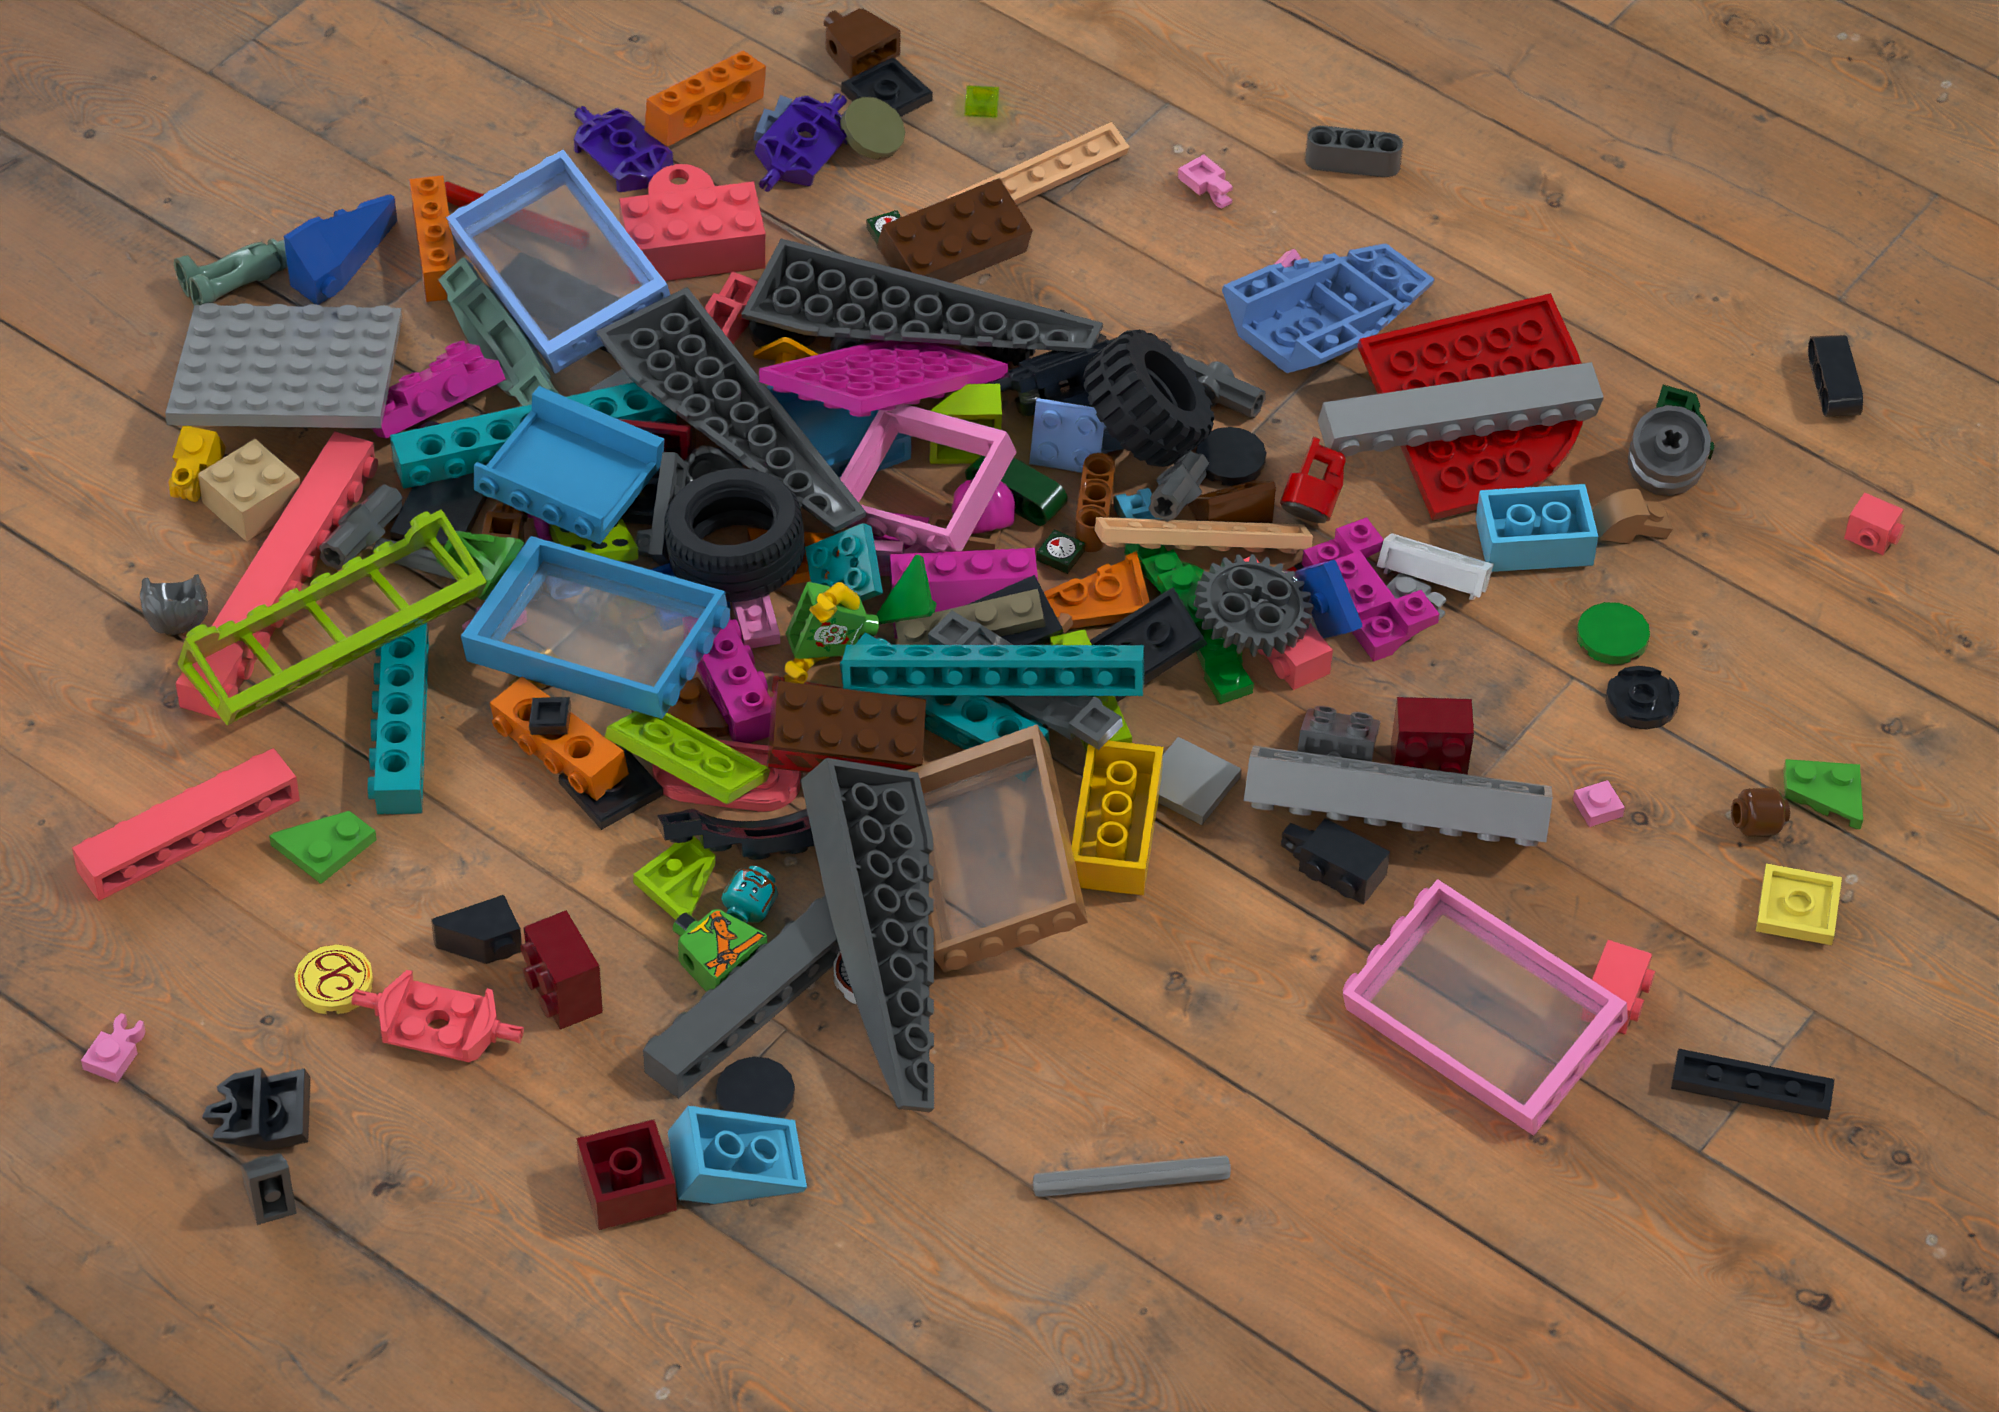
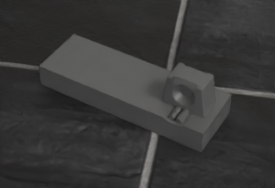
M662 452L652 529L639 530L636 536L638 554L651 557L660 566L669 563L664 517L673 498L685 487L688 468L686 462L676 452Z

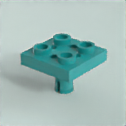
M859 524L805 547L811 582L830 587L837 582H842L859 595L861 602L883 594L873 532L870 525ZM829 571L828 579H825V574Z

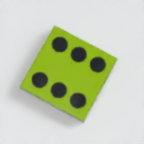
M619 519L601 544L579 537L575 533L550 524L551 537L557 544L620 562L638 559V547L622 519Z

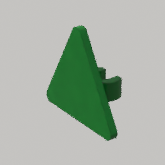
M914 556L877 612L879 625L930 617L935 613L937 603L931 597L924 558L922 556Z

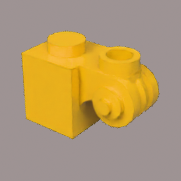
M182 426L172 456L176 466L169 479L171 497H181L183 500L188 499L192 502H197L200 499L201 490L198 473L223 459L226 446L217 432L191 426Z

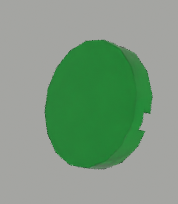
M1604 602L1588 608L1582 613L1576 631L1577 642L1581 649L1583 646L1588 651L1587 655L1594 660L1606 664L1622 665L1631 662V658L1636 656L1639 658L1644 654L1650 638L1649 624L1641 613L1630 606L1613 602Z

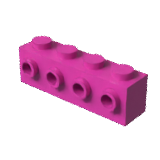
M691 617L683 619L684 640L698 619ZM729 619L727 626L724 629H720L715 637L710 652L704 654L698 663L697 670L713 702L729 725V734L732 740L735 742L751 743L769 737L773 697L770 698L767 692L768 684L764 673L757 671L754 666L755 660L751 647L749 645L744 646L741 641L742 634L737 620Z

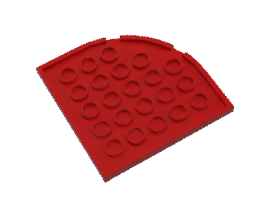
M1551 293L1361 338L1357 345L1377 394L1582 364ZM1573 419L1560 421L1552 426L1541 424L1527 426L1519 431L1508 429L1495 431L1486 436H1477L1475 434L1462 436L1452 441L1436 440L1425 442L1419 446L1403 445L1400 447L1433 521L1477 510L1480 490L1527 488L1541 485L1558 470L1568 457L1577 440L1583 421Z

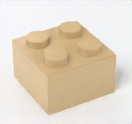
M256 439L198 473L203 504L246 542L277 523L300 486L299 476Z

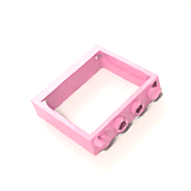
M907 404L896 405L894 410H879L840 478L858 502L861 500L898 433L986 457L946 529L864 505L861 506L866 511V517L847 527L852 528L864 523L872 527L874 535L895 537L900 541H904L907 545H914L916 543L926 546L934 552L962 551L1017 452L1008 433Z

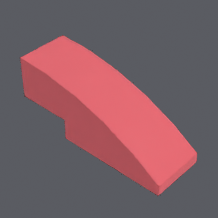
M733 271L719 294L713 293L705 307V310L732 344L736 342L749 325V320L742 318L741 313L758 283L754 279Z

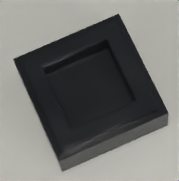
M570 697L532 698L529 721L530 734H568L571 714Z

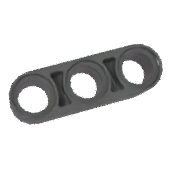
M1316 126L1311 128L1307 134L1305 163L1310 168L1320 171L1392 177L1398 174L1401 168L1403 140L1400 136L1389 132Z

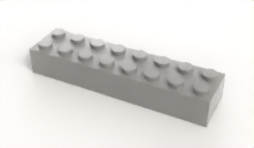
M1253 746L1250 753L1244 801L1252 802V808L1261 810H1274V805L1289 807V812L1297 815H1311L1312 810L1327 812V818L1341 821L1349 820V815L1364 817V823L1377 826H1386L1387 821L1401 822L1402 828L1413 831H1424L1425 826L1440 828L1439 833L1444 835L1462 836V831L1477 833L1478 839L1486 841H1500V836L1515 838L1516 844L1536 847L1538 841H1547L1553 799L1552 786Z

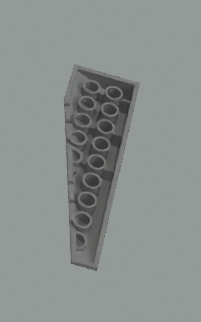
M782 238L741 313L742 318L811 336L1081 352L1085 349L1093 348L1103 328V323Z
M688 287L596 331L597 337L631 381L748 468L767 473L786 484L796 495L800 506L830 529L837 532L866 517V511L767 386L759 382V376Z

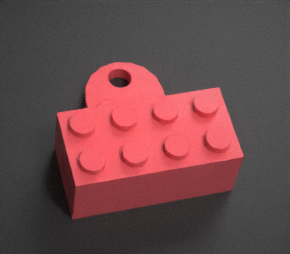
M675 164L664 167L654 174L649 182L648 195L619 198L620 224L664 281L765 268V229L754 181L715 186L711 177L701 168L689 164ZM675 178H683L687 182L681 185H676L672 183L671 180ZM627 267L630 284H640L637 278Z

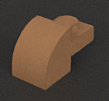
M1626 489L1615 492L1602 499L1592 510L1600 540L1630 544L1636 535L1667 539L1673 530L1663 503L1644 501L1640 489Z

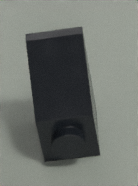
M504 895L431 919L433 940L437 949L485 964L508 959L514 954L522 952L521 929Z

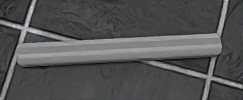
M1224 1155L1036 1173L1033 1175V1191L1035 1196L1044 1197L1222 1180L1230 1177L1231 1167L1228 1157Z

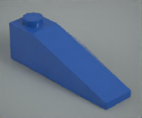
M388 194L360 203L356 210L346 212L344 209L334 211L333 217L324 220L319 216L309 219L284 236L290 286L316 305L323 303L341 291L397 223L395 197Z

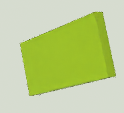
M634 711L607 726L606 739L727 805L768 780L770 773L768 767L667 712L660 719Z

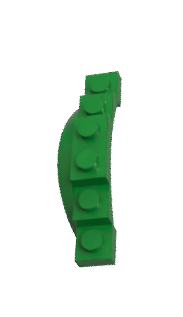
M1127 544L1124 549V555L1126 556L1137 551L1143 577L1149 579L1161 594L1174 587L1206 640L1207 645L1196 651V654L1204 671V680L1219 704L1221 705L1253 694L1254 683L1243 668L1242 652L1241 654L1237 653V645L1232 643L1229 647L1224 648L1225 639L1223 637L1212 640L1213 629L1203 630L1201 627L1204 619H1199L1195 616L1198 609L1193 606L1196 596L1195 591L1198 581H1201L1204 570L1194 564L1181 561L1174 549L1167 551L1164 545L1157 549H1149L1139 544Z

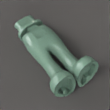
M274 238L269 239L268 245L263 242L249 244L214 263L204 266H197L194 260L188 255H184L174 259L175 273L183 292L187 297L191 296L194 305L214 303L219 297L256 280H267L271 274L287 268L284 239L278 242Z

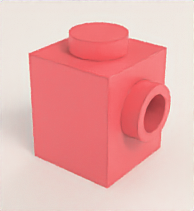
M1864 492L1850 513L1844 539L1884 555L1890 544L1896 545L1903 534L1905 525L1900 524L1904 509Z

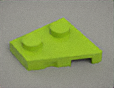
M693 836L691 841L673 844L634 873L633 883L675 920L683 913H688L692 916L715 866L716 855L708 848L704 849L700 841Z

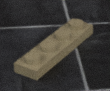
M1038 589L935 612L930 617L895 622L899 645H932L929 643L928 633L951 610L969 621L978 622L1000 637L1046 626Z

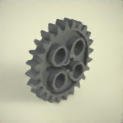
M1238 554L1234 563L1224 557L1221 566L1212 563L1210 571L1203 572L1201 581H1198L1195 591L1196 596L1193 606L1198 608L1195 615L1196 618L1204 619L1201 628L1203 630L1213 629L1212 640L1223 637L1225 639L1224 648L1229 647L1233 643L1237 645L1238 654H1241L1244 648H1249L1252 657H1255L1258 649H1262L1266 656L1270 657L1273 648L1282 654L1285 651L1286 645L1294 648L1298 639L1303 640L1312 619L1313 604L1308 603L1311 593L1302 592L1305 584L1304 581L1293 582L1294 571L1286 574L1282 572V563L1271 567L1268 557L1262 563H1257L1256 557L1251 554L1249 562H1245Z

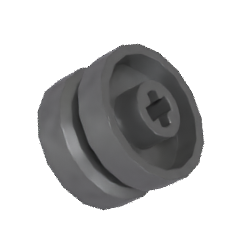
M1666 405L1649 411L1639 420L1634 429L1629 447L1628 466L1632 477L1642 488L1656 495L1674 496L1687 492L1698 483L1710 453L1711 437L1706 424L1696 413L1684 407Z

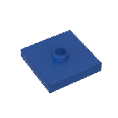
M1335 559L1304 567L1295 572L1297 581H1304L1305 583L1302 592L1311 593L1308 603L1313 604L1311 614L1323 639L1350 633L1362 628L1363 624Z

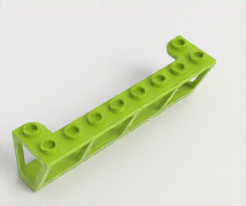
M442 509L431 515L426 511L410 521L412 527L404 535V539L394 544L392 541H387L379 545L373 551L374 554L363 560L360 556L349 560L342 566L343 570L333 575H330L329 572L319 575L311 581V586L301 591L295 588L284 593L278 599L279 602L268 608L265 604L254 608L247 614L246 619L236 624L234 621H228L218 628L216 626L207 627L206 624L193 628L186 634L187 638H185L177 663L178 666L228 726L480 596L487 581ZM440 526L468 569L469 576L437 541L436 536ZM423 547H427L453 575L457 582L409 606L379 572V569ZM363 577H370L399 611L346 638L316 601ZM305 608L336 644L282 671L252 634ZM237 641H243L272 676L229 698L205 658ZM196 662L199 664L200 668L207 677L216 694L204 681L200 674L195 670L192 664Z

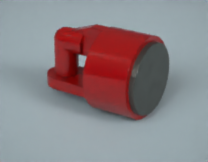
M1313 436L1299 473H1290L1280 504L1285 511L1294 516L1315 523H1325L1331 519L1344 484L1346 457L1343 453L1320 445V439ZM1313 459L1327 464L1323 479L1308 475Z

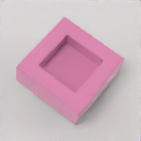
M1608 780L1574 790L1573 801L1589 827L1623 817L1625 807Z

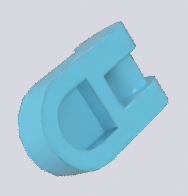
M1149 488L1137 490L1135 495L1127 496L1123 493L1113 497L1116 514L1121 518L1163 520L1162 518H1155L1149 510L1152 495Z

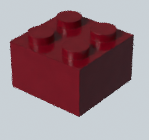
M1397 697L1391 738L1392 765L1468 775L1474 738L1472 699Z
M567 910L525 926V943L521 945V951L527 967L523 968V974L531 990L537 989L539 992V1001L547 1018L553 1017L561 1030L603 1013L600 966Z
M655 1119L576 1138L578 1166L598 1230L677 1211L676 1183Z

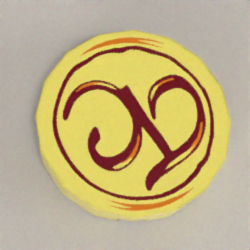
M324 946L308 953L298 964L294 975L297 996L306 1007L316 1013L327 1014L326 1011H336L337 1014L347 1013L359 1007L358 1005H352V996L356 988L367 992L372 990L373 975L371 963L363 953L348 946Z

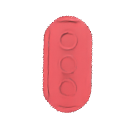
M716 739L767 767V745ZM652 764L653 777L663 787V794L673 800L687 803L767 812L778 810L790 804L797 797L801 788V772L768 768L770 773L766 782L727 805Z

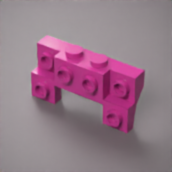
M458 341L448 345L445 348L446 353L437 356L436 361L429 365L430 368L422 372L407 374L399 379V383L389 387L381 428H372V430L378 437L388 438L392 434H396L506 380L499 361L484 358L479 345L468 344L465 341Z
M1366 517L1336 528L1334 539L1303 550L1302 565L1308 567L1335 559L1363 624L1362 628L1352 633L1374 662L1393 655L1412 636L1437 624L1440 614L1422 590L1397 599L1394 597L1366 559L1373 554L1381 552L1384 541Z

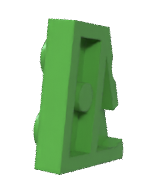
M456 531L487 581L482 594L478 596L479 599L486 600L518 555L524 542L511 537L505 538ZM448 539L444 549L469 576L468 569ZM437 559L436 562H438L443 568H445V566Z
M1785 759L1783 768L1785 798L1799 804L1808 805L1814 811L1825 816H1829L1830 812L1836 813L1849 819L1850 827L1861 829L1863 806L1860 764Z
M350 811L277 831L269 836L272 847L320 884L377 840L376 831Z

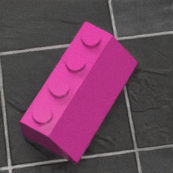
M1035 548L890 554V592L914 556L920 555L924 558L931 597L937 603L935 612L967 605L1033 575L1038 580ZM893 622L894 639H898L896 625Z

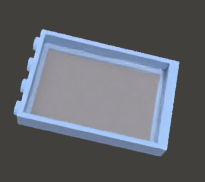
M564 150L559 151L553 156L546 157L539 164L523 173L517 174L513 179L496 189L486 192L482 197L464 207H460L453 214L446 217L453 238L555 374L603 346V343L597 337L596 331L670 296L667 283Z

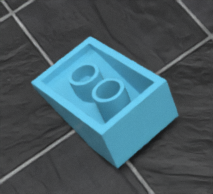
M687 1106L668 1130L678 1200L719 1204L804 1192L807 1188L795 1120Z

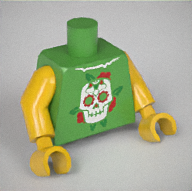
M807 582L785 633L794 655V660L786 663L784 670L787 674L783 676L782 681L805 684L808 678L807 671L816 662L833 656H843L846 645H855L859 636H862L864 633L876 636L879 629L877 615L866 614L859 595L844 583L837 582L830 587Z

